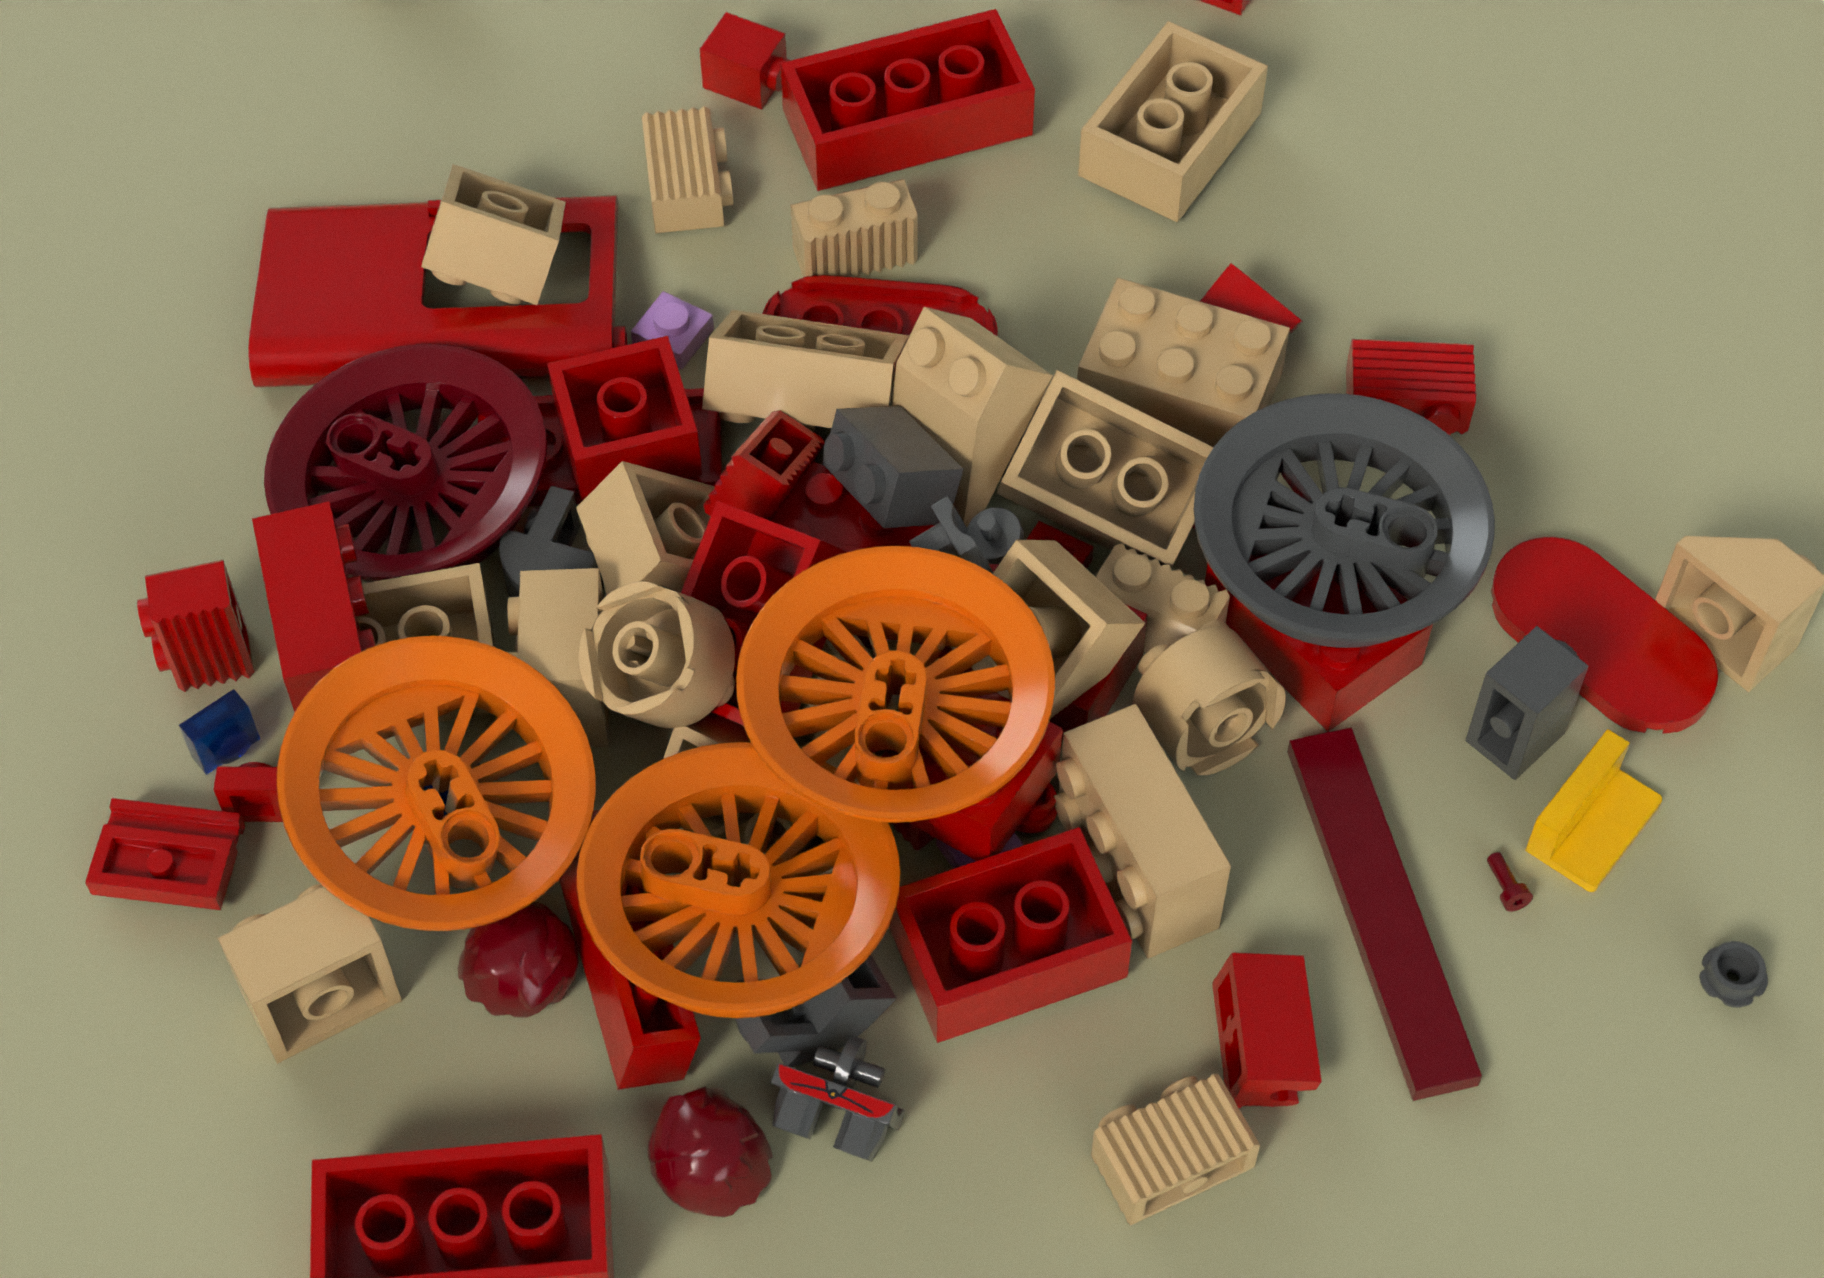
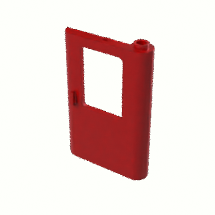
M617 195L553 197L566 202L561 232H586L591 235L588 298L580 303L456 308L425 307L423 302L426 268L421 267L441 200L415 203L269 208L266 215L248 343L249 368L253 385L256 388L314 386L328 374L358 358L381 350L415 344L450 345L469 349L498 361L519 378L549 377L547 363L628 345L626 326H615L619 206Z

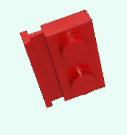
M112 798L109 805L111 814L108 823L103 824L85 880L91 895L221 910L238 854L236 848L238 839L245 830V823L241 813Z

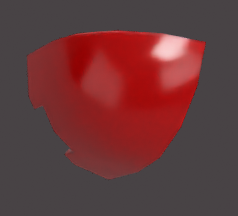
M1232 263L1229 264L1200 300L1203 303L1289 327V334L1303 323L1297 315Z

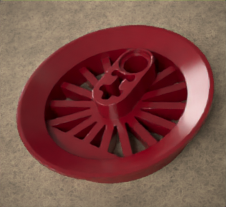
M415 344L381 350L358 358L328 374L311 387L289 410L279 425L267 454L264 470V489L270 514L330 501L334 518H337L335 519L336 525L340 526L349 523L352 537L358 536L354 541L358 561L346 564L348 577L360 576L361 580L366 582L480 563L500 546L501 536L507 530H514L523 512L535 495L543 475L547 455L545 423L538 403L524 382L510 369L484 354L465 348L439 344ZM442 408L453 409L438 429ZM421 409L416 433L410 432L404 412ZM478 415L486 417L484 420L470 428V426L478 417ZM391 416L393 424L386 422L383 419ZM504 436H506V438L509 440L506 442L492 445ZM334 459L337 466H329V465H330V463L332 462V460ZM319 490L334 491L331 493L318 496ZM452 509L462 513L460 518L452 511ZM428 511H431L449 531L439 546H436ZM416 520L423 551L408 553ZM390 535L386 554H377Z

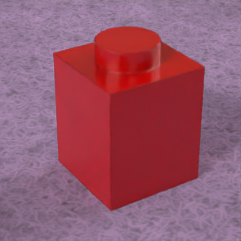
M725 12L699 49L704 89L761 110L775 91L780 92L782 90L780 63L790 61L787 59L786 33Z

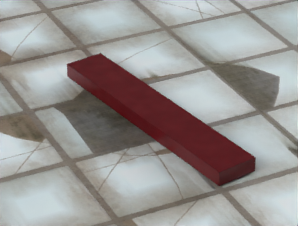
M1352 727L1290 740L1287 750L1288 756L1412 1101L1479 1086L1482 1078L1481 1071Z

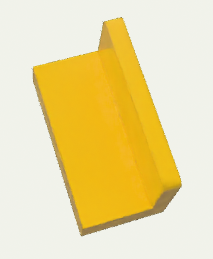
M1609 729L1604 732L1538 816L1525 850L1588 892H1595L1659 809L1662 802L1660 794L1620 770L1630 742Z

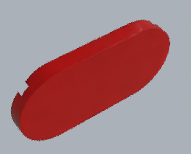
M812 275L793 281L792 288L785 290L781 295L779 291L776 292L768 300L763 310L765 315L910 335L923 308L927 307L971 318L998 337L997 322L990 309L988 308L987 312L983 306L978 304V297L969 291L950 285Z
M1541 537L1516 545L1502 557L1496 567L1491 589L1493 597L1492 608L1499 625L1518 643L1538 626L1553 639L1561 640L1572 647L1580 660L1589 666L1579 694L1607 718L1628 730L1645 733L1647 728L1652 730L1664 729L1662 734L1687 729L1705 714L1714 696L1718 682L1717 664L1711 650L1693 630L1598 553L1573 540L1558 537Z

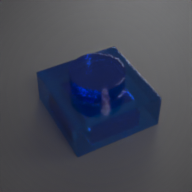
M235 689L179 724L192 759L206 775L215 770L217 766L238 760L247 752L252 744L260 740L249 706Z

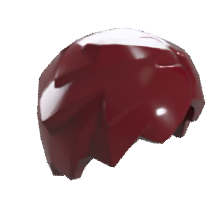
M534 901L506 918L470 929L465 938V947L459 959L458 978L464 983L466 997L470 1001L482 1003L491 1015H511L513 1017L526 1018L539 1013L548 1004L558 1003L563 999L574 982L578 971L579 949L569 927L544 904Z
M705 1086L684 1095L669 1097L651 1132L648 1142V1159L652 1176L673 1203L692 1213L728 1217L733 1215L741 1206L755 1204L760 1191L767 1187L771 1181L772 1175L768 1160L772 1159L773 1155L763 1130L747 1109L730 1099L723 1088H707Z

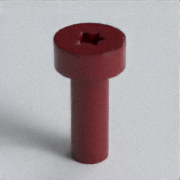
M1496 852L1491 854L1487 858V863L1503 890L1499 898L1505 910L1513 912L1526 907L1533 899L1528 886L1525 883L1517 882L1502 853Z

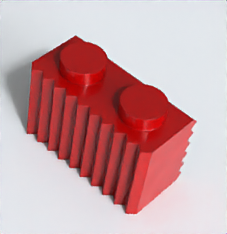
M1351 339L1346 364V394L1366 396L1399 405L1431 421L1448 435L1456 431L1460 434L1466 433L1470 427L1477 395L1475 392L1474 345Z
M781 410L772 411L731 456V461L725 466V471L720 475V479L714 485L715 488L703 504L705 513L711 516L716 502L720 501L771 521L812 461H815L825 444L822 437Z
M224 559L145 575L148 598L138 599L137 608L145 638L151 637L153 653L159 672L171 670L178 688L184 692L191 686L199 689L204 683L210 687L216 681L224 684L229 678L237 682L242 675L250 679L255 672L247 624L245 623L242 610L225 567Z

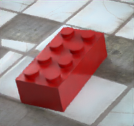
M997 9L780 63L783 111L817 191L1033 135L1035 87Z
M602 1134L312 1160L310 1278H614L610 1171Z

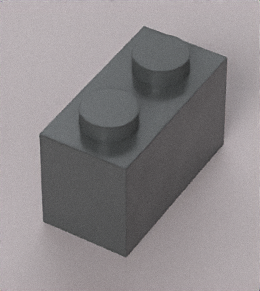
M901 406L836 409L830 435L824 444L822 464L883 528L937 525L940 521L931 505L946 496L954 504L964 469Z
M1536 626L1486 672L1465 741L1513 780H1517L1565 734L1589 666L1580 660L1574 649L1567 643L1553 639Z

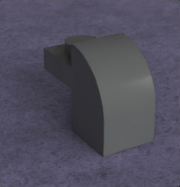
M550 486L541 507H533L525 523L524 534L507 530L501 536L499 551L509 597H519L520 571L598 568L593 552L571 547L580 529L573 491ZM600 573V579H601V585H602V591H603V590H604V586H603L602 576H601V573Z
M870 954L848 977L803 1004L771 1015L735 1018L740 1034L749 1043L754 1053L778 1052L784 1065L794 1067L814 1061L819 1046L835 1051L845 1046L851 1036L858 1037L897 998Z

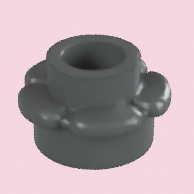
M1737 941L1726 942L1709 950L1702 959L1704 970L1700 972L1699 979L1702 988L1710 997L1719 998L1726 1006L1740 1008L1750 1005L1753 1002V997H1759L1764 994L1768 985L1766 965L1761 954L1752 946ZM1732 972L1736 974L1739 980L1731 981L1728 979L1727 973Z

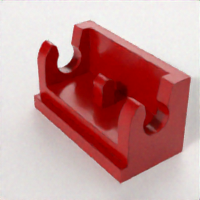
M1232 952L1212 982L1225 1086L1239 1109L1242 1106L1278 1107L1296 1105L1299 1103L1297 1091L1316 1090L1322 1083L1304 955Z

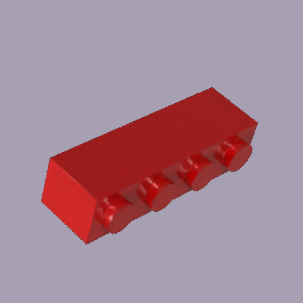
M593 810L590 825L600 810ZM580 848L572 864L559 881L617 1089L621 1090L684 1080L701 1040L694 1013L656 997L633 984L619 973L598 949L586 928L580 910L577 892V867ZM627 886L625 895L643 894L642 888ZM659 920L632 922L629 924L635 932ZM671 944L653 954L663 960L674 949V946Z

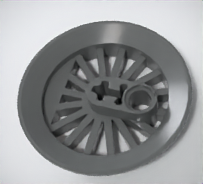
M1351 394L1305 395L1271 404L1252 413L1225 433L1214 446L1201 469L1195 489L1193 510L1198 542L1209 566L1224 587L1256 617L1270 627L1292 638L1320 646L1337 648L1372 646L1406 636L1438 622L1454 611L1474 590L1485 572L1492 552L1495 535L1493 504L1487 485L1470 456L1451 436L1431 421L1399 405L1366 396ZM1317 460L1322 492L1301 463ZM1334 460L1354 462L1347 488L1339 487ZM1367 466L1386 473L1369 492L1360 491ZM1279 473H1281L1292 490L1277 481ZM1403 483L1414 491L1397 500L1390 499ZM1428 511H1432L1436 519ZM1435 544H1445L1446 552L1434 549ZM1268 554L1251 562L1253 555ZM1293 570L1275 590L1264 583ZM1321 570L1310 608L1293 602L1292 599ZM1335 571H1337L1344 614L1323 612ZM1426 574L1436 577L1432 583L1424 578ZM1357 583L1377 612L1362 613ZM1388 586L1408 598L1409 601L1400 604Z

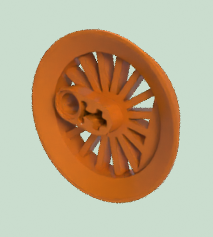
M882 546L859 549L834 556L806 569L782 586L759 611L748 630L738 659L736 684L738 706L746 734L763 762L782 782L811 802L831 811L871 821L901 823L937 818L960 811L985 799L1008 783L1025 766L1045 734L1054 703L1055 673L1050 646L1041 625L1022 598L998 577L970 561L941 551L909 546ZM853 635L869 637L874 659ZM825 636L848 663L812 645ZM886 639L898 640L896 651L889 650ZM912 642L923 643L915 656L910 653ZM945 646L957 647L936 661ZM988 655L997 665L961 674ZM798 665L825 680L789 675L794 666ZM1008 690L1010 702L973 697ZM892 695H900L898 711L887 709V704H889ZM781 701L818 705L787 713L781 712ZM969 724L1002 727L1004 729L997 739ZM828 730L802 748L793 739L794 737ZM947 742L981 759L971 767H968ZM853 744L833 774L819 766ZM919 745L949 779L930 785ZM888 749L899 753L887 758L873 754L879 750ZM855 778H857L860 785L852 783Z
M419 636L389 641L368 648L332 669L310 690L295 711L286 729L277 766V795L284 828L293 848L314 878L331 894L364 915L384 923L424 931H453L490 924L518 912L544 895L562 877L578 854L589 829L596 794L595 767L587 735L576 713L559 690L536 669L506 651L470 639L450 636ZM475 706L498 717L460 757L457 756ZM459 709L445 749L440 750L438 717ZM423 723L426 752H423L411 729ZM512 729L527 744L476 766ZM394 736L403 754L385 739ZM364 749L383 766L351 756L350 754ZM537 762L545 779L493 782ZM325 770L373 787L319 789L322 772ZM432 785L434 788L424 791L425 786ZM448 790L445 806L439 793ZM548 802V820L546 821L498 804ZM376 809L330 830L322 812ZM392 826L356 863L348 858L341 849L343 846ZM499 829L538 841V843L526 857L500 836ZM413 831L393 887L370 876ZM468 839L476 842L483 849V853L472 858L461 857L454 853L449 845L456 840ZM424 844L433 859L435 895L406 891ZM496 859L510 872L492 883L489 876L493 871ZM449 885L455 888L468 889L473 887L474 890L458 894H450Z
M751 742L719 743L682 751L650 765L630 778L614 792L593 819L585 835L577 867V892L586 928L598 949L613 967L633 984L656 997L693 1012L723 1018H752L791 1009L832 988L852 974L870 956L887 931L895 912L900 885L899 854L888 822L850 817L811 802L782 782L766 766ZM827 762L819 765L832 774L837 769ZM737 813L759 814L749 844H744L740 841ZM723 814L726 839L713 837L701 819ZM777 817L793 822L794 824L765 853ZM815 835L825 841V843L796 856ZM833 868L832 874L819 875ZM669 873H681V874H677V875H674V876H673V875H665V874H669ZM627 886L643 889V894L625 895ZM659 920L635 932L629 924L632 922ZM736 934H738L744 982H719ZM753 936L780 976L758 981ZM683 939L663 960L653 954ZM782 940L805 954L800 968ZM713 943L701 978L685 973Z

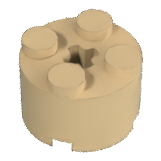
M632 582L618 587L606 595L596 607L601 612L595 620L592 629L584 628L578 650L579 669L583 683L596 700L601 701L616 713L658 727L678 728L689 726L703 719L715 707L726 704L732 697L735 689L733 677L735 647L733 637L723 614L717 608L705 602L651 582Z
M1221 619L1207 622L1198 631L1181 638L1171 646L1161 644L1153 647L1142 657L1138 665V670L1143 676L1135 689L1133 704H1137L1159 744L1184 772L1186 767H1191L1197 775H1211L1235 765L1259 746L1252 737L1266 722L1273 730L1285 708L1286 694L1282 685L1241 637Z

